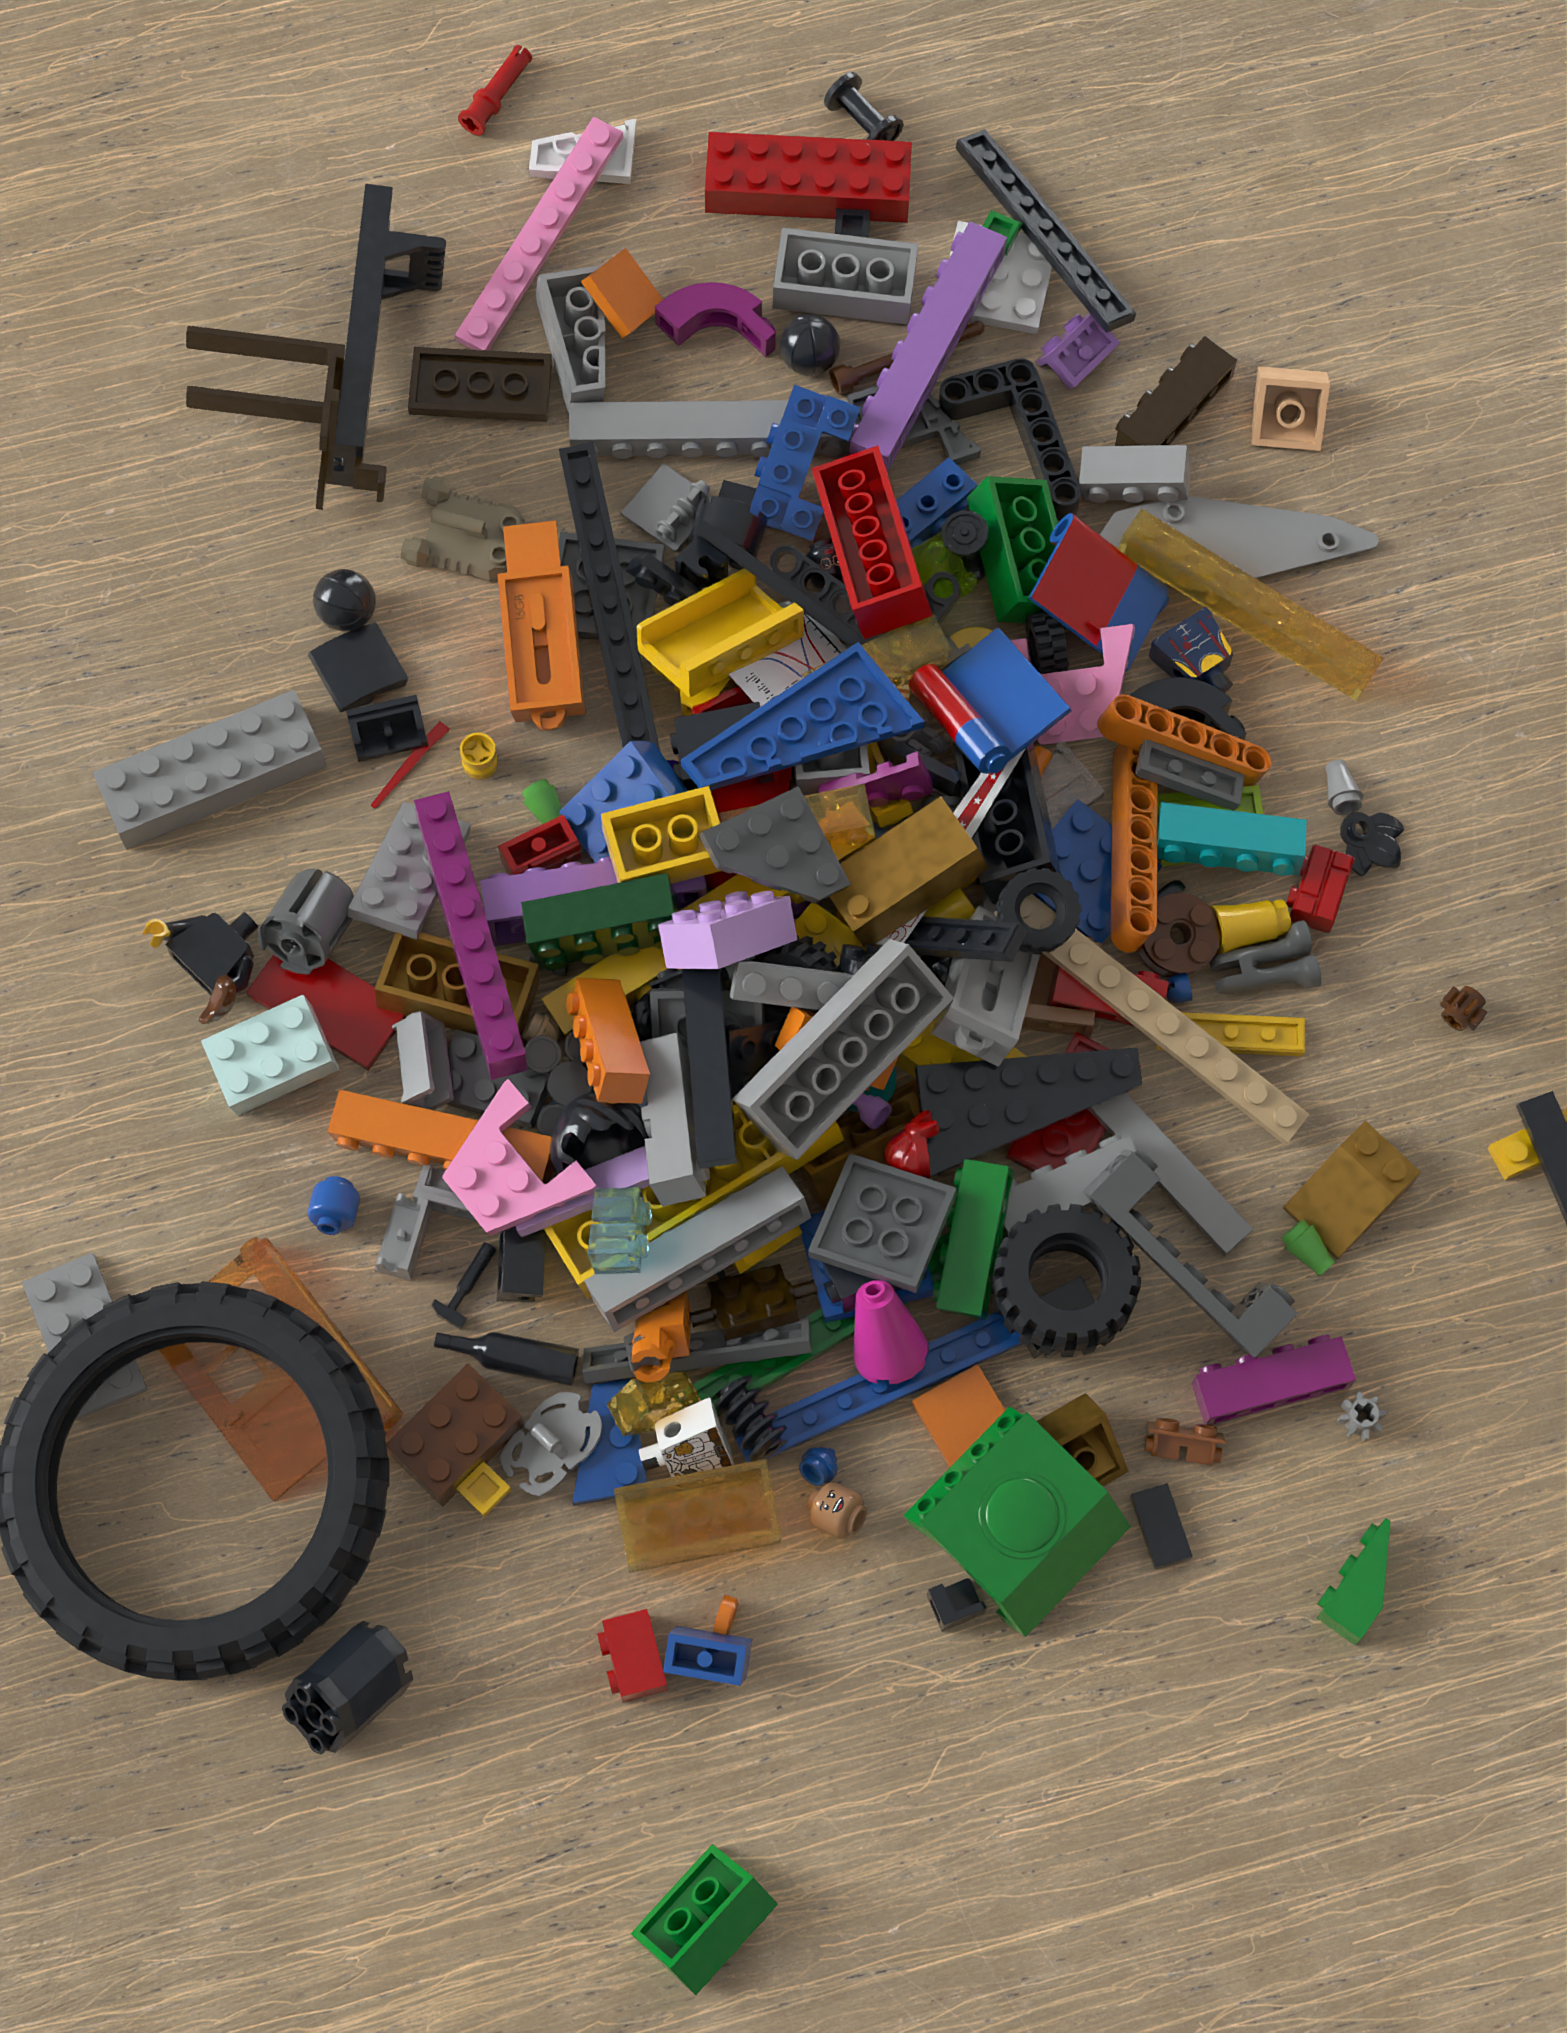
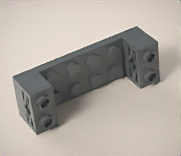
M1124 1149L1083 1193L1110 1220H1114L1121 1226L1120 1230L1126 1236H1129L1131 1241L1243 1351L1256 1357L1296 1317L1298 1313L1291 1307L1295 1300L1281 1286H1277L1274 1283L1268 1286L1260 1281L1236 1306L1220 1291L1217 1292L1213 1289L1210 1292L1204 1286L1208 1279L1192 1264L1190 1265L1186 1262L1182 1265L1176 1259L1181 1253L1165 1237L1162 1238L1159 1235L1155 1238L1149 1232L1153 1225L1141 1213L1134 1209L1128 1212L1161 1178L1154 1172L1158 1165L1143 1151L1140 1152L1138 1149L1135 1152Z

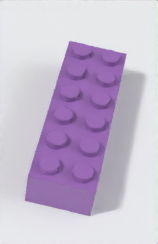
M604 857L599 859L597 863L584 865L580 862H570L562 865L561 868L550 870L536 867L517 875L496 873L490 875L488 879L480 880L485 916L494 946L527 942L521 902L618 883L611 858ZM704 876L672 884L679 901L680 911L706 895Z

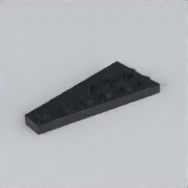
M1138 1047L1004 1058L999 1066L986 1060L916 1066L915 1076L920 1113L930 1110L932 1120L937 1121L940 1127L937 1135L927 1138L930 1178L957 1165H962L964 1159L972 1160L989 1151L999 1149L1038 1132L1051 1124L1077 1115L1083 1110L1097 1104L1100 1105L1139 1088L1142 1085Z

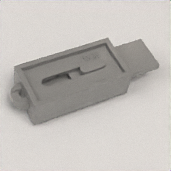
M986 892L982 905L977 907L969 918L970 920L996 921V916L993 914L996 904L993 905ZM1019 949L1012 962L953 957L945 988L954 999L936 1017L932 1035L999 1066L1019 1040L1040 954H1034L1033 952L1025 953Z

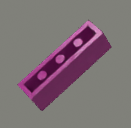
M1328 1334L1308 1340L1307 1346L1294 1348L1293 1344H1287L1271 1351L1272 1355L1258 1358V1356L1253 1357L1249 1354L1236 1359L1235 1365L1222 1368L1220 1363H1216L1199 1369L1200 1374L1195 1376L1192 1386L1204 1424L1214 1425L1351 1388L1356 1378L1342 1336L1331 1339Z

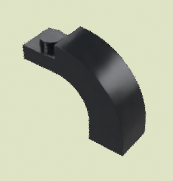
M1164 678L1145 684L1130 694L1132 697L1245 740L1247 733L1241 721L1233 715H1228L1232 699L1208 683L1191 678Z

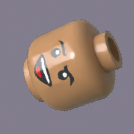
M833 1481L825 1484L821 1489L816 1488L810 1495L807 1503V1508L811 1510L810 1520L812 1525L839 1539L846 1538L850 1534H857L867 1516V1507L864 1506L862 1495Z

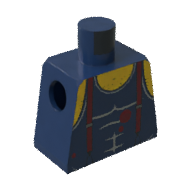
M1206 606L1152 641L1149 658L1171 678L1182 677L1199 680L1218 688L1224 693L1233 685L1232 681L1224 673L1230 667L1233 657L1232 650Z

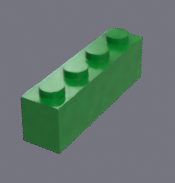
M964 1159L963 1168H957L954 1187L957 1188L958 1195L956 1205L952 1206L947 1218V1227L951 1228L949 1242H943L940 1252V1264L944 1265L942 1279L936 1280L933 1289V1301L937 1302L936 1308L943 1313L987 1320L992 1294L993 1268L1002 1241L1014 1171L1009 1166Z

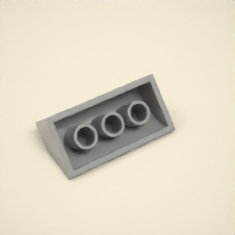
M782 228L773 284V309L908 325L918 244Z

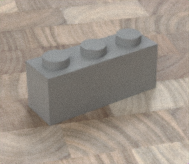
M1187 445L1083 446L1079 485L1084 500H1090L1094 503H1105L1108 500H1125L1130 503H1138L1143 500H1160L1167 503L1177 500H1188L1192 464Z

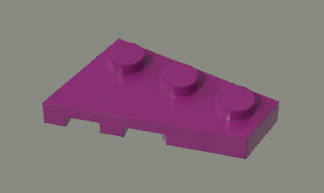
M917 751L906 755V763L893 766L888 761L877 765V771L873 774L866 775L855 772L818 785L819 799L827 812L834 813L851 802L855 807L865 805L881 807L886 805L888 801L899 799L914 801L923 798L924 795L934 793L933 780Z

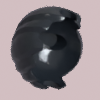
M595 1092L583 1094L572 1100L559 1115L550 1141V1155L557 1172L560 1174L568 1166L572 1165L574 1161H577L586 1170L645 1146L644 1139H648L649 1136L642 1120L641 1107L636 1103L611 1104L598 1102Z

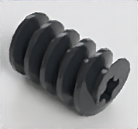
M747 1375L727 1384L713 1396L712 1400L718 1399L715 1404L717 1412H727L723 1418L726 1425L736 1424L732 1430L733 1436L735 1438L744 1437L740 1444L741 1448L746 1451L753 1449L749 1459L752 1463H757L769 1457L787 1443L788 1440L781 1439L787 1427L786 1425L775 1428L772 1426L779 1415L777 1412L768 1415L764 1414L770 1402L769 1400L758 1403L755 1401L761 1389L757 1387L748 1390L746 1387L753 1377Z

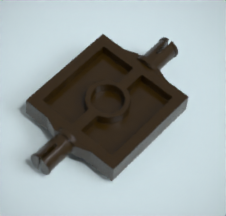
M776 1264L707 1283L711 1297V1307L689 1312L693 1328L715 1322L722 1329L725 1341L798 1322L796 1300L818 1295L814 1279L792 1285L785 1278L781 1265Z

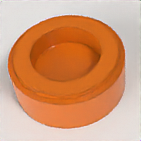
M724 1594L713 1632L729 1635L739 1604L738 1598Z

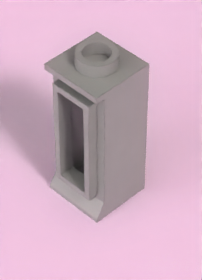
M419 1011L408 1015L402 1021L392 1025V1029L396 1030L398 1034L397 1044L404 1093L401 1103L435 1110L453 1101L444 1023Z

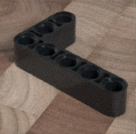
M1020 358L946 378L940 386L939 404L942 411L951 420H960L1010 407L1035 478L1047 480L1057 520L1060 521L1069 513L1076 515L1081 488L1035 365L1027 359ZM1021 378L1027 382L1019 383L1016 382L1014 379ZM989 387L992 388L993 391L987 392L983 391L981 388ZM957 396L961 399L954 401L950 400L948 397ZM1034 408L1037 412H1028L1025 409ZM1043 437L1049 441L1040 442L1037 441L1035 438ZM1048 467H1056V468H1058L1060 471H1058V472H1051V471L1047 470L1046 468H1048ZM1064 496L1069 498L1071 501L1062 502L1057 498Z
M790 545L777 547L772 552L770 566L775 573L862 636L853 611L851 610L847 614H839L835 609L837 600L840 597L848 596L845 584ZM786 554L794 555L797 560L795 568L789 572L780 571V558ZM949 572L935 573L924 586L933 615L932 621L928 626L921 628L911 623L866 639L867 642L897 664L905 665L906 662L918 655L959 600L961 587L953 574ZM814 575H821L825 579V586L818 593H811L807 589V582ZM948 580L954 585L952 595L945 599L937 597L934 593L936 584L940 581ZM899 638H906L911 643L909 653L902 657L894 655L892 652L893 643Z

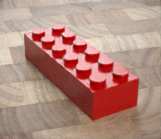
M709 132L705 177V213L836 219V208L870 210V221L908 223L912 142Z
M877 445L811 468L852 611L863 639L865 640L933 616L879 446Z

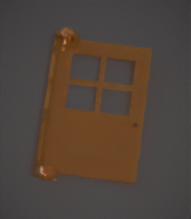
M258 1237L247 1241L240 1248L241 1254L208 1282L228 1283L239 1287L254 1274L269 1295L299 1309L321 1325L357 1364L370 1386L369 1389L380 1410L385 1432L393 1427L401 1419L403 1412L268 1238L260 1240ZM185 1344L159 1349L272 1501L279 1499L327 1458L324 1437L314 1409L296 1382L279 1366L272 1371L259 1354L245 1349L265 1378L231 1405L208 1374L240 1347L227 1346L204 1367L199 1364Z

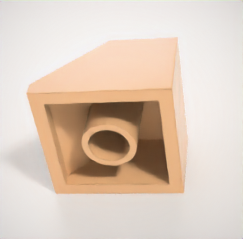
M1258 366L1253 400L1251 444L1255 446L1321 451L1330 389L1327 372Z

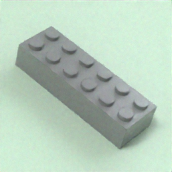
M292 690L92 773L127 850L327 766L322 749L295 690Z
M889 939L732 1100L780 1153L798 1160L942 1012L954 997L909 944Z

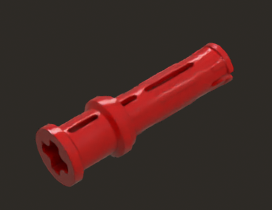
M514 46L512 52L486 87L478 89L473 94V101L467 110H462L458 115V121L466 131L478 136L485 132V124L492 115L499 113L502 98L528 63L532 61L533 57L528 49L524 47L519 54L522 46Z

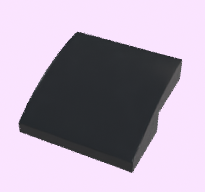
M376 622L337 636L313 649L308 654L309 659L340 713L370 704L375 695L404 687L409 679Z

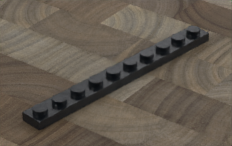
M591 442L560 448V460L622 749L630 741L653 742L660 751L594 444Z

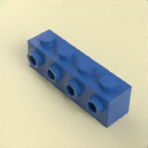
M949 457L897 499L914 557L923 550L925 543L933 536H941L942 526L948 517L962 510L970 511L967 496L978 485Z

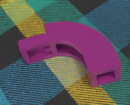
M717 282L693 284L673 292L655 306V324L678 346L701 329L711 326H723L740 333L765 358L776 349V330L767 318L762 317V301L740 287Z

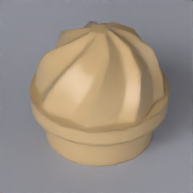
M534 1012L521 1038L529 1041L536 1036L544 1035L553 1038L557 1042L559 1030L556 1022L548 1014L542 1016Z

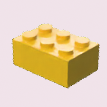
M709 786L601 814L602 830L618 883L667 873L673 884L721 871L716 869L699 837L703 831L720 824Z

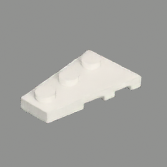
M636 119L624 121L625 125L615 127L623 131V139L596 182L631 184L637 127ZM569 132L532 140L529 176L554 179L582 134L575 135Z

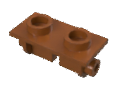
M1157 1418L1156 1423L1147 1421L1148 1432L1154 1434L1153 1437L1146 1436L1144 1451L1151 1452V1456L1178 1460L1180 1446L1187 1447L1185 1457L1187 1462L1210 1466L1213 1465V1462H1221L1222 1448L1216 1447V1443L1225 1444V1438L1223 1433L1217 1432V1427L1207 1424H1195L1194 1429L1180 1427L1179 1421L1169 1418Z

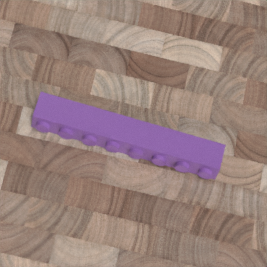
M970 221L963 233L959 231L956 234L951 246L953 253L949 260L944 258L940 263L936 274L938 280L934 287L929 285L921 302L923 308L919 314L914 313L907 326L908 335L905 341L899 340L892 354V360L894 361L889 369L885 367L882 370L877 381L879 389L875 396L869 395L864 403L861 413L864 416L859 424L855 423L850 439L847 442L850 444L849 455L878 445L887 471H889L1005 256L1006 236Z

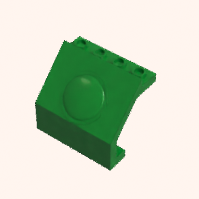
M1010 1406L903 1515L911 1526L942 1547L991 1596L999 1606L996 1613L1000 1619L1024 1637H1027L1131 1527L1108 1491L1029 1413L1026 1412L1023 1415Z

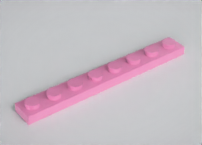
M593 116L455 334L457 342L472 350H490L621 143L623 131Z

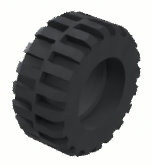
M1060 1204L1048 1205L1045 1213L1041 1214L1038 1209L1028 1213L1024 1222L1018 1221L1010 1229L1008 1237L1003 1239L993 1268L991 1289L992 1294L996 1297L994 1306L997 1314L1005 1317L1004 1326L1010 1333L1017 1331L1021 1335L1019 1342L1028 1348L1031 1343L1041 1346L1039 1353L1049 1356L1052 1350L1061 1351V1357H1073L1074 1352L1080 1350L1083 1355L1095 1352L1099 1344L1106 1346L1114 1339L1118 1331L1121 1332L1127 1324L1141 1288V1277L1138 1276L1141 1265L1139 1256L1132 1254L1134 1244L1130 1237L1125 1236L1122 1238L1120 1236L1121 1226L1114 1220H1111L1109 1224L1102 1221V1212L1092 1209L1091 1214L1081 1212L1082 1205L1070 1204L1069 1210H1061ZM1054 1251H1069L1081 1255L1099 1273L1102 1282L1099 1297L1092 1305L1074 1311L1061 1310L1048 1305L1036 1294L1030 1282V1272L1035 1261L1039 1257Z

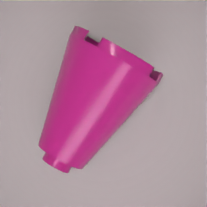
M881 1280L865 1283L856 1293L853 1349L855 1366L861 1376L873 1383H877V1379L889 1380L890 1384H898L912 1378L926 1364L925 1357L927 1352L929 1353L927 1338L889 1283Z

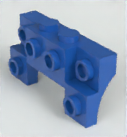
M794 384L780 424L773 422L766 443L772 444L768 458L761 456L754 476L759 477L760 480L749 512L758 517L759 511H761L768 519L767 527L812 542L824 510L821 506L799 499V495L821 433L848 442L861 407L828 395L824 396Z

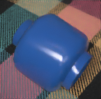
M332 1176L317 1183L313 1188L307 1211L310 1222L317 1226L320 1232L327 1235H336L353 1227L360 1203L359 1192L354 1188L353 1183L342 1177Z

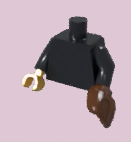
M216 912L208 916L201 915L167 923L159 919H151L147 922L142 934H154L149 943L151 947L158 948L163 940L168 941L165 945L171 958L211 996L207 1007L199 1017L201 1024H210L226 1016L234 1006L236 994L248 987L254 966V955L250 945L245 940L259 927L247 913L243 912L230 925Z

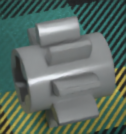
M1358 1392L1355 1395V1402L1353 1404L1349 1400L1342 1402L1340 1406L1347 1413L1339 1416L1337 1423H1345L1348 1429L1346 1432L1347 1438L1352 1434L1360 1435L1361 1440L1366 1442L1369 1438L1370 1430L1376 1434H1380L1383 1430L1382 1425L1377 1420L1384 1418L1387 1411L1378 1409L1376 1405L1377 1396L1371 1400L1363 1399L1362 1393ZM1361 1411H1364L1368 1416L1366 1420L1360 1423L1356 1420V1417Z

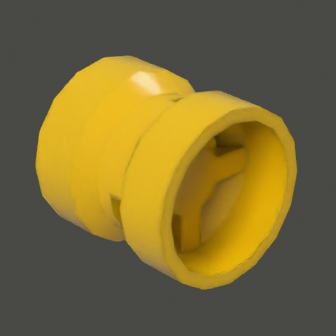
M478 732L467 735L462 740L460 756L465 773L474 779H486L492 776L498 766L496 747L492 738L487 734Z

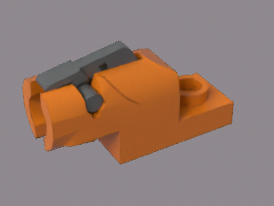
M687 1290L664 1303V1306H659L638 1318L635 1322L634 1332L623 1338L630 1369L634 1372L637 1380L646 1383L658 1381L668 1374L672 1358L690 1356L691 1320L689 1312H691Z

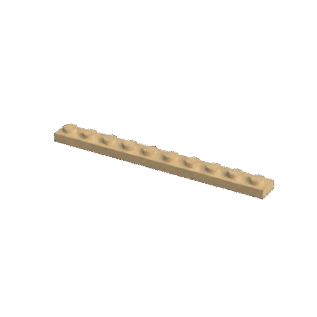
M1033 894L1027 896L1021 903L1020 914L1023 921L1029 927L1044 929L1054 922L1056 913ZM1077 929L1061 947L1059 946L1049 953L1047 951L1042 952L1284 1145L1291 1140L1310 1115Z

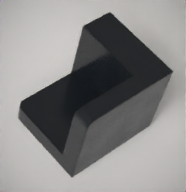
M969 1578L944 1587L942 1583L928 1589L927 1599L942 1632L984 1615L987 1609L984 1601L980 1602Z

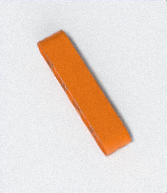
M1126 694L1116 696L1097 721L1100 733L1111 741L1139 751L1141 744L1146 739L1244 774L1243 786L1256 785L1272 764L1268 752L1256 744Z

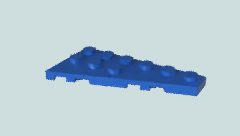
M857 642L682 758L681 766L698 788L709 786L711 791L924 728V720L859 642Z

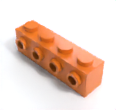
M577 978L574 991L568 993L566 1009L568 1015H572L574 1021V1037L579 1038L581 1044V1061L587 1064L589 1086H593L598 1102L642 1104L650 1072L621 981L616 979Z

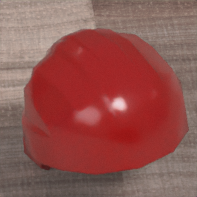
M930 1110L923 1111L915 1116L912 1121L905 1125L904 1129L894 1135L885 1145L884 1159L888 1166L930 1179L927 1138L937 1135L940 1130L937 1121L932 1120Z

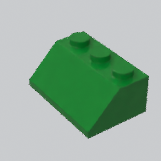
M711 1844L630 1934L694 1995H697L767 1918L778 1903L753 1876L715 1845Z

